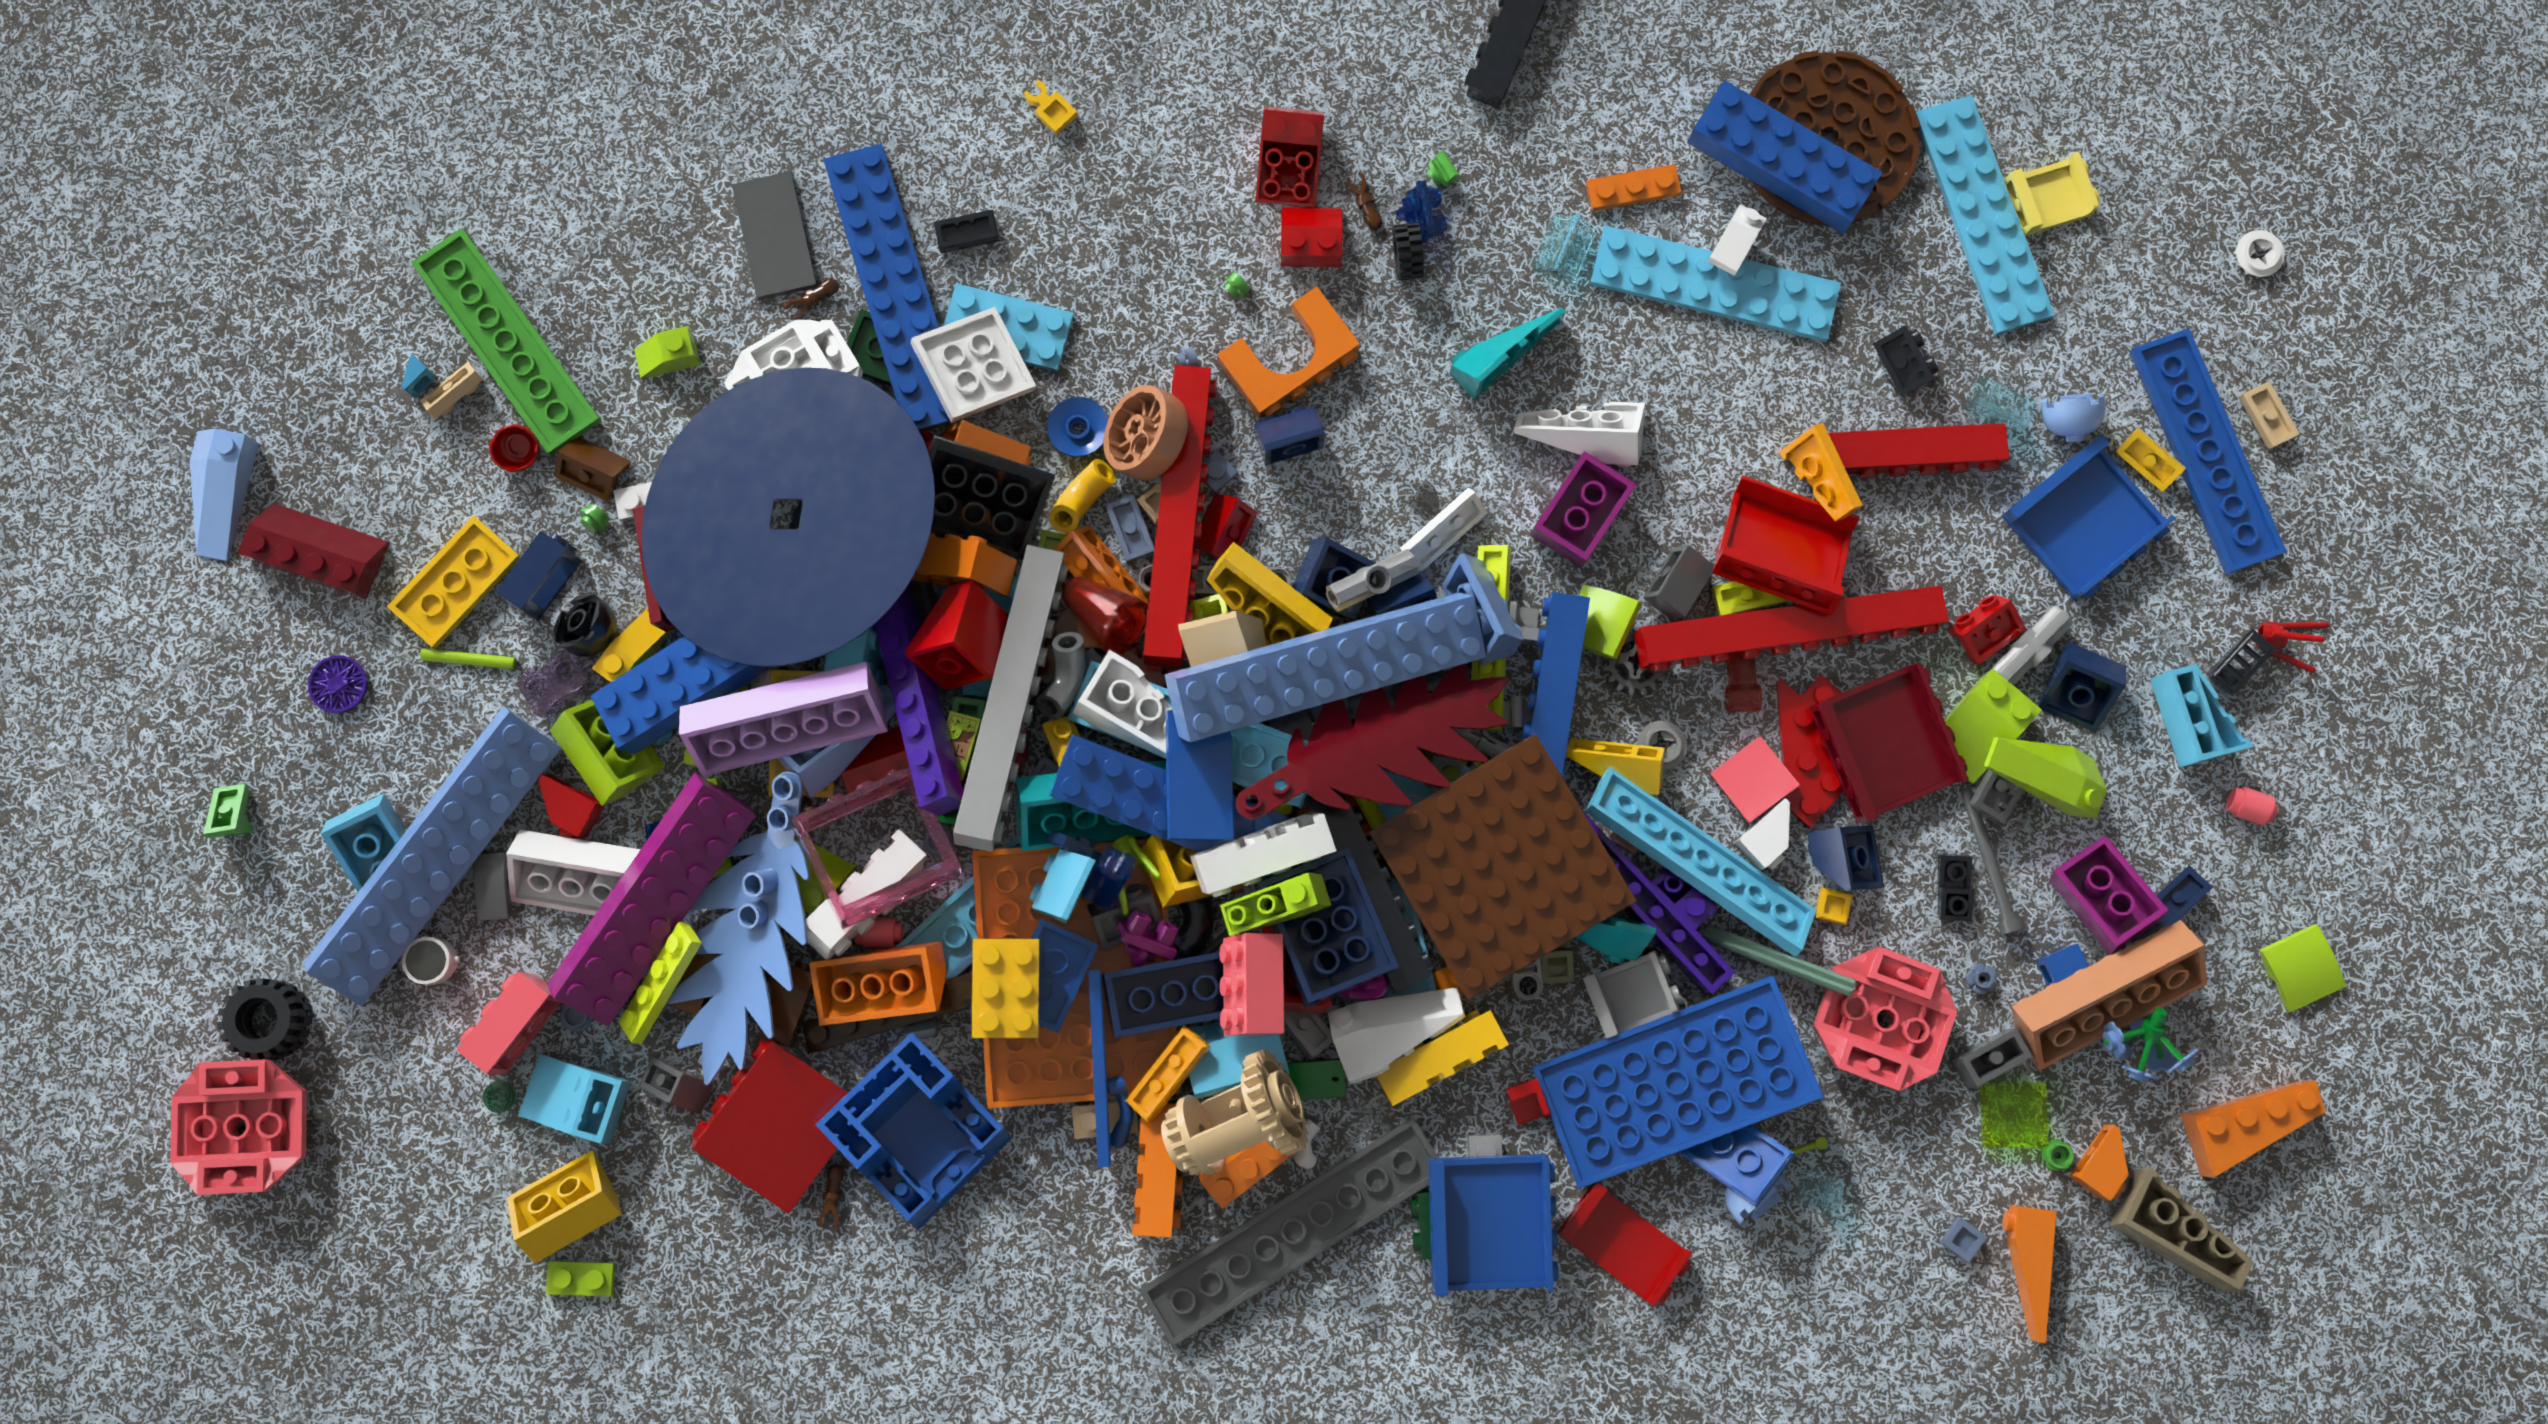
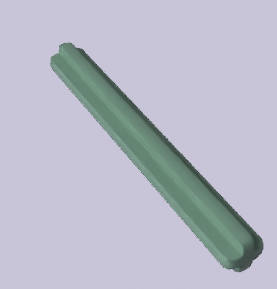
M1707 925L1702 937L1709 944L1851 997L1855 991L1857 983L1849 977L1712 925Z

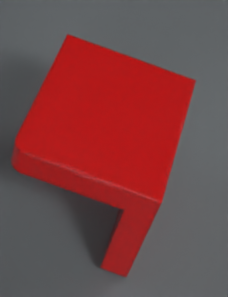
M1538 1078L1505 1089L1517 1124L1521 1125L1551 1115Z

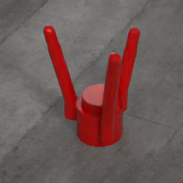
M2267 621V623L2260 624L2258 633L2276 648L2271 656L2310 673H2315L2316 668L2277 650L2285 648L2288 639L2322 643L2325 641V638L2322 636L2291 633L2288 630L2329 628L2330 624L2328 622L2276 623Z

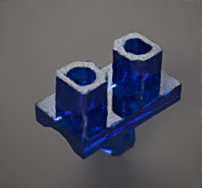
M1417 181L1416 187L1406 192L1407 197L1402 198L1403 207L1396 210L1395 214L1397 220L1406 221V224L1418 222L1422 243H1426L1431 237L1442 235L1448 226L1444 215L1433 216L1432 208H1437L1441 204L1440 189L1427 187L1426 181Z
M1107 845L1098 863L1094 864L1091 869L1093 873L1081 897L1111 911L1137 859L1130 854L1123 853Z

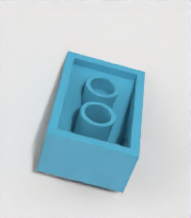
M383 793L326 821L320 834L356 891L359 892L406 830L398 814Z
M1059 849L1057 855L1050 853L1043 868V871L1048 874L1043 884L1038 882L1035 884L1029 900L1034 902L1031 908L1067 925L1091 875L1096 860Z

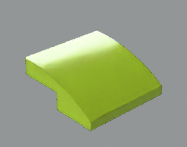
M1583 585L1579 596L1590 597L1583 649L1589 650L1594 655L1617 659L1642 603L1609 590Z
M2316 924L2259 950L2266 973L2270 979L2275 981L2281 1002L2285 1010L2289 1012L2302 1008L2347 986L2336 957L2321 929Z

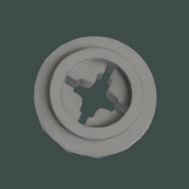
M1669 721L1652 722L1640 732L1637 738V745H1655L1658 738L1657 733H1659V737L1662 738L1663 742H1674V744L1665 749L1666 754L1663 770L1672 769L1680 764L1686 755V737L1677 725Z

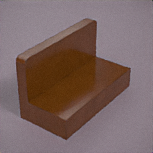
M578 437L571 440L558 451L554 477L609 502L614 497L613 490H616L618 477L629 468L631 461Z

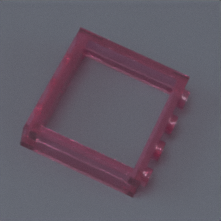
M910 767L896 772L893 769L885 775V778L879 781H866L857 786L856 791L845 796L843 793L834 795L826 801V804L815 809L814 807L804 808L805 812L792 818L793 829L842 930L961 876L962 866L937 816L919 807ZM907 789L943 861L843 906L808 832Z

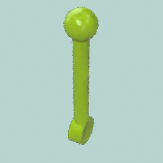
M1817 1137L1814 1142L1791 1149V1151L1797 1155L1815 1148L1822 1150L1827 1147L1828 1141L1824 1137Z

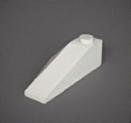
M1109 650L1077 702L1073 714L1102 731L1166 759L1165 712L1172 710V707L1165 701V696L1158 688L1155 689L1146 680L1144 673L1138 666Z
M1456 987L1357 1002L1328 1012L1332 1040L1349 1083L1354 1084L1381 1075L1390 1069L1388 1066L1390 1063L1402 1055L1409 1056L1415 1052L1413 1049L1415 1046L1427 1038L1433 1039L1465 1018L1460 991Z

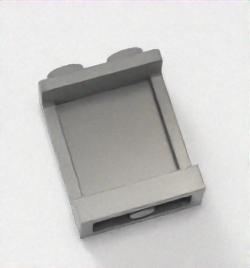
M1652 951L1645 956L1637 958L1636 961L1632 960L1601 973L1583 978L1606 1039L1681 1010L1679 1004L1684 1003L1678 986H1671L1667 974L1672 973L1665 955L1659 956L1658 951Z

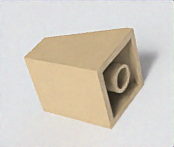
M1232 611L1178 624L1180 636L1191 667L1266 646L1263 620L1242 612Z

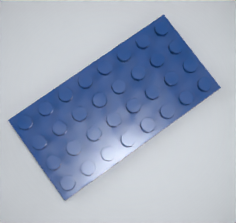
M1774 975L1532 1066L1578 1189L1824 1098Z

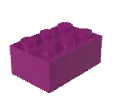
M1584 451L1537 521L1530 536L1582 569L1637 484Z
M2106 835L2055 869L2049 879L2051 885L2109 955L2116 953L2158 924L2169 911Z

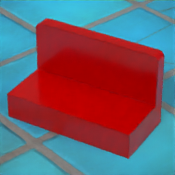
M1215 494L1201 520L1203 522L1201 541L1195 540L1194 550L1206 553L1218 561L1233 542L1240 547L1242 546L1258 512L1239 498Z

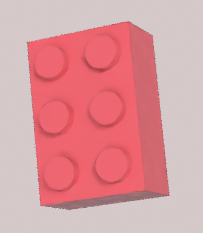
M1244 933L1223 938L1219 956L1221 963H1223L1220 993L1224 996V1009L1220 1014V1025L1224 1029V1036L1261 1037L1284 1034L1283 934Z
M519 971L517 974L510 975L501 987L503 992L496 1001L491 1000L481 1011V1016L483 1017L477 1025L469 1027L461 1036L460 1042L462 1044L456 1051L486 1074L506 1075L561 1005V1002L553 999L547 982L538 975Z

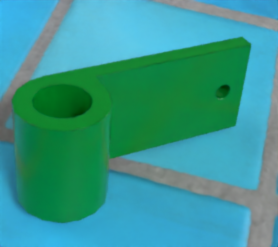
M1340 1058L1287 1062L1290 1073L1289 1077L1295 1085L1301 1100L1346 1097L1345 1074Z

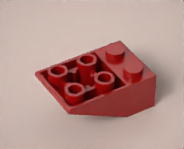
M1264 107L1255 202L1315 207L1325 112Z

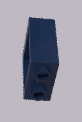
M540 531L496 590V593L539 621L582 562L575 555L578 550L555 532L548 536Z

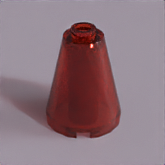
M1083 576L1072 578L1065 584L1063 589L1064 602L1103 651L1108 653L1111 650L1116 654H1121L1127 650L1124 646L1130 640L1135 643L1140 638L1146 628L1148 611L1145 610L1147 604L1144 601Z

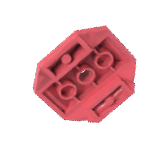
M1876 947L1833 966V972L1854 979L1857 983L1851 997L1825 988L1813 1024V1029L1834 1067L1894 1091H1901L1937 1073L1957 1015V1009L1945 984L1941 969L1882 947ZM1880 1011L1886 1012L1889 1016L1890 1021L1886 1028H1882L1877 1022V1015Z
M271 1060L201 1062L172 1096L170 1163L190 1184L189 1186L196 1195L267 1192L306 1157L307 1090ZM241 1119L246 1123V1130L242 1135L237 1130V1124Z

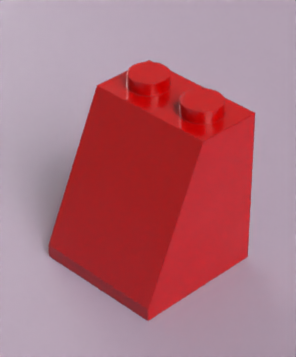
M973 580L948 586L912 639L904 655L943 690L993 678L1009 615Z

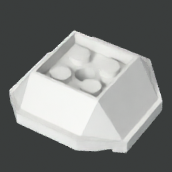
M794 320L743 350L735 363L732 374H729L724 384L730 390L752 378L791 368H827L846 372L862 378L863 370L832 320H821V322Z

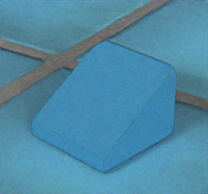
M411 354L401 387L414 398H417L436 379V375Z

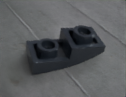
M1938 854L1937 905L1938 918L1940 920L1972 921L1974 890L1971 889L1973 857L1970 855Z

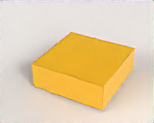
M1821 887L1814 919L1846 926L1853 894Z

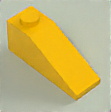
M647 608L608 646L592 669L612 682L652 657L673 630L664 632L650 624Z
M1577 738L1570 739L1566 750V757L1601 777L1611 767L1650 795H1659L1663 780L1665 748Z

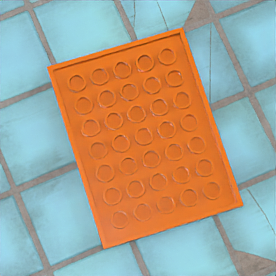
M1148 839L1137 840L1141 849ZM1115 841L1095 842L1093 849L1109 857L1114 854L1112 844ZM1021 847L993 849V852L985 850L972 851L977 939H1031L1040 918L1099 945L1059 1033L1038 1025V1038H983L987 1109L1094 1101L1088 971L1100 970L1103 974L1137 967L1130 962L1131 954L1124 952L1126 942L1103 951L1087 908L1088 904L1093 903L1095 899L1101 896L1118 894L1114 868L1108 872L1093 868L1067 925L1033 910L1031 907L1034 902L1029 900L1037 882L1043 884L1048 874L1043 871L1044 865L1050 853L1057 855L1059 851L1057 847L1022 851ZM1139 864L1128 869L1124 865H1120L1125 889L1135 884H1147L1154 897L1161 921L1169 922L1168 907L1163 908L1153 882L1142 866ZM1156 954L1154 962L1145 960L1141 966L1172 960ZM1102 979L1107 1081L1110 1078L1122 1077L1125 1080L1129 1097L1177 1035L1176 1027L1113 1038ZM1180 1087L1175 1092V1094H1181ZM1108 1093V1099H1117L1116 1096L1110 1097Z

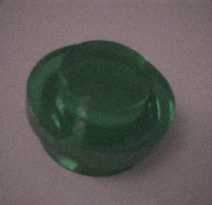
M497 1080L491 1082L483 1092L485 1106L495 1113L508 1111L516 1101L515 1088L507 1081Z

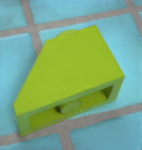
M688 326L656 333L634 349L641 379L701 365L696 339Z

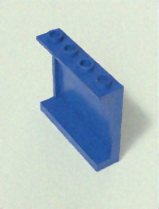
M2102 434L2001 515L2073 600L2082 595L2088 599L2101 588L2098 582L2104 577L2111 580L2125 569L2121 563L2128 558L2134 561L2148 550L2145 544L2151 539L2157 542L2171 530L2167 526L2176 519L2173 515L2165 519L2104 450L2110 443Z
M1545 1154L1428 1158L1432 1290L1435 1296H1448V1291L1546 1287L1549 1292H1554L1553 1281L1559 1280L1558 1263L1553 1261L1552 1249H1556L1558 1246L1556 1228L1552 1229L1551 1216H1556L1557 1212L1555 1196H1550V1183H1555L1554 1163H1549V1159Z

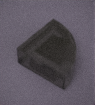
M1425 479L1408 506L1429 520L1438 515L1440 501L1435 487Z

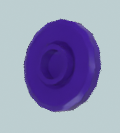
M344 655L330 656L321 660L313 668L308 678V692L311 700L320 709L330 713H345L354 709L363 701L368 690V677L364 668L356 660Z

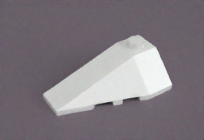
M1604 403L1605 410L1592 412L1587 411L1586 405L1576 406V410L1569 412L1567 415H1561V412L1557 409L1519 413L1514 433L1578 455H1582L1585 451L1606 464H1616L1620 467L1638 465L1642 450L1645 403Z

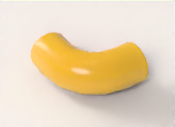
M1093 460L1069 484L1052 507L1048 519L1053 529L1061 533H1070L1076 529L1089 508L1116 482V475L1113 469L1103 460Z

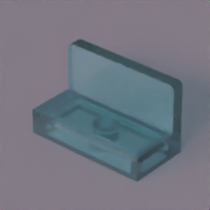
M1553 215L1533 261L1532 268L1536 271H1552L1564 282L1575 284L1597 230L1581 215Z
M1979 376L1965 408L1999 424L2006 423V427L2021 433L2030 425L2034 416L2030 412L2035 404V400L1989 378Z

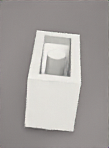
M1740 204L1708 262L1735 276L1767 218L1761 216L1756 210Z
M1786 798L1778 802L1734 842L1760 871L1766 867L1772 870L1785 859L1782 853L1789 847L1790 802Z

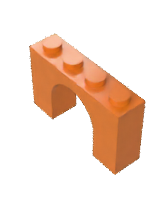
M1317 286L1292 303L1293 315L1308 333L1315 348L1311 361L1303 369L1290 374L1275 373L1267 369L1258 360L1243 338H1240L1217 354L1218 365L1258 419L1268 415L1279 414L1283 410L1282 405L1290 399L1293 402L1301 399L1307 394V388L1313 383L1317 382L1318 385L1324 383L1333 375L1332 370L1340 365L1343 368L1347 367L1358 358L1357 353L1359 352L1360 343Z

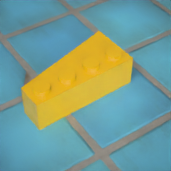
M1234 542L1218 559L1207 578V581L1232 610L1263 620L1266 646L1326 630L1333 619Z

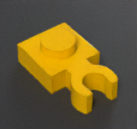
M1037 80L1035 82L1036 88L1041 93L1038 96H1032L1026 90L1024 92L1025 99L1030 105L1039 106L1035 110V115L1057 136L1078 117V113L1057 91L1049 96L1045 84Z

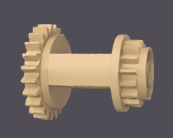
M1261 1049L1245 1057V1061L1242 1062L1245 1068L1242 1069L1240 1085L1202 1102L1192 1095H1187L1177 1101L1176 1107L1169 1109L1168 1113L1165 1114L1166 1119L1161 1125L1163 1142L1169 1157L1180 1171H1189L1191 1176H1197L1202 1173L1214 1175L1222 1171L1224 1158L1263 1141L1275 1147L1277 1151L1280 1150L1282 1155L1287 1154V1156L1306 1148V1143H1308L1306 1135L1309 1132L1304 1126L1307 1124V1121L1304 1118L1305 1111L1300 1096L1288 1072L1285 1073L1283 1071L1282 1063H1277L1276 1056H1271L1269 1050Z

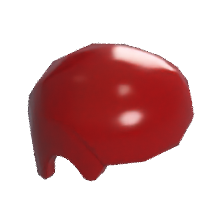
M518 424L500 428L489 443L491 460L500 469L509 472H518L529 468L536 461L540 451L536 435L528 427Z

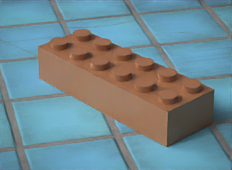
M2180 920L2170 926L2162 927L2158 932L2142 940L2133 942L2130 946L2115 954L2105 956L2101 961L2076 971L2072 976L2058 983L2050 984L2044 990L2030 997L2021 999L2011 1008L2015 1028H2017L2033 1056L2030 1058L2031 1062L2040 1071L2102 1039L2104 1025L2108 1024V1022L2113 1021L2116 1028L2122 1029L2153 1013L2155 1008H2163L2206 986L2207 973L2204 944Z

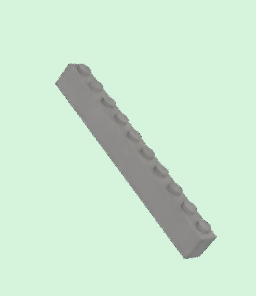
M1031 545L1026 547L953 831L954 844L993 852L995 841L1001 842L1005 823L1000 821L1002 813L1009 812L1012 793H1008L1010 782L1016 783L1019 764L1015 763L1017 753L1024 752L1027 734L1022 733L1025 723L1030 724L1032 720L1034 705H1030L1032 695L1037 696L1040 688L1041 677L1037 676L1039 666L1045 667L1048 648H1044L1046 638L1051 639L1053 636L1055 620H1051L1053 610H1059L1062 593L1058 592L1059 584L1066 583L1069 565L1064 564V552Z

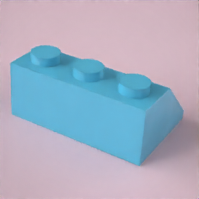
M1220 1020L1203 1026L1191 1027L1196 1034L1211 1046L1189 1074L1194 1096L1197 1099L1222 1093L1240 1085L1242 1069L1245 1068L1242 1062L1245 1061L1246 1056L1261 1049L1269 1050L1271 1056L1275 1055L1277 1063H1282L1283 1071L1290 1074L1279 1034L1261 1037L1224 1036V1029L1220 1025Z

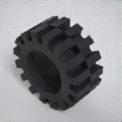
M1418 222L1393 225V253L1398 280L1423 278L1424 256Z

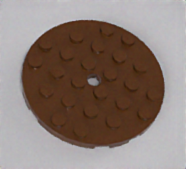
M1816 50L1801 53L1780 65H1775L1757 82L1750 93L1751 96L1820 136L1823 132L1829 131L1833 133L1836 137V142L1833 144L1883 172L1852 223L1874 216L1891 204L1904 189L1915 170L1920 151L1918 135L1920 126L1913 104L1910 105L1902 92L1903 87L1890 73L1862 56L1844 51L1819 53ZM1750 180L1758 193L1782 213L1805 223L1828 226Z

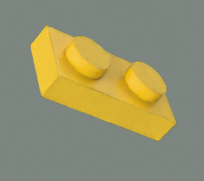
M2139 427L2115 451L2162 492L2186 468Z

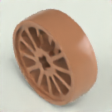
M1141 385L1129 391L1115 406L1105 428L1103 447L1108 463L1118 472L1137 480H1151L1163 474L1174 463L1185 442L1188 428L1185 406L1176 396L1156 386Z

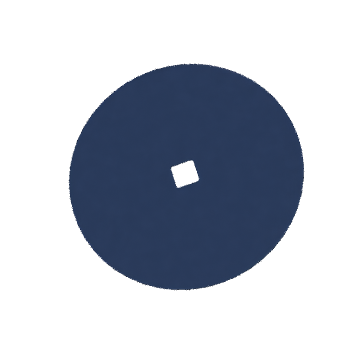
M791 368L752 378L728 390L703 408L675 438L654 475L647 495L642 523V554L647 578L659 606L679 632L695 645L713 655L745 665L784 666L801 663L824 656L850 643L875 625L892 608L914 577L924 556L931 534L935 509L934 474L925 442L913 420L890 395L876 385L846 372L827 368ZM775 500H802L798 529H771Z

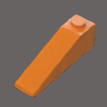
M2009 1205V1211L2004 1212L2002 1226L2003 1230L2007 1231V1243L2030 1340L2046 1343L2057 1211Z

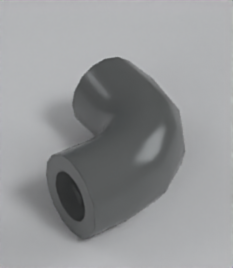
M1075 632L1059 634L1052 641L1055 657L1053 674L1048 685L1036 698L1038 709L1051 719H1060L1070 708L1084 680L1086 670L1085 645L1083 637Z

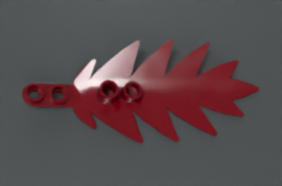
M1464 663L1448 672L1430 696L1425 675L1403 681L1397 693L1393 709H1391L1383 687L1363 693L1357 708L1354 728L1342 699L1326 703L1321 709L1308 738L1306 749L1301 729L1296 728L1288 745V765L1240 792L1236 799L1237 811L1242 817L1255 820L1305 791L1318 802L1348 811L1350 809L1349 804L1333 790L1381 804L1411 807L1412 801L1380 767L1394 774L1428 785L1449 788L1451 786L1450 782L1419 749L1462 761L1488 762V758L1452 728L1489 729L1505 726L1506 720L1487 708V706L1498 697L1510 679L1508 676L1469 681L1467 663ZM1278 782H1284L1287 785L1282 791L1276 790L1274 786ZM1256 798L1258 804L1255 807H1249L1246 805L1247 800Z

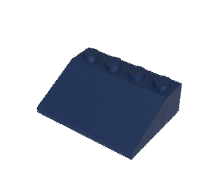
M1349 847L1260 881L1255 889L1257 892L1308 872L1321 874L1331 906L1302 917L1270 925L1274 934H1283V958L1304 1009L1334 998L1399 968Z

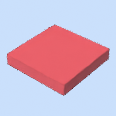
M1761 736L1710 773V776L1748 824L1752 823L1800 787V784Z

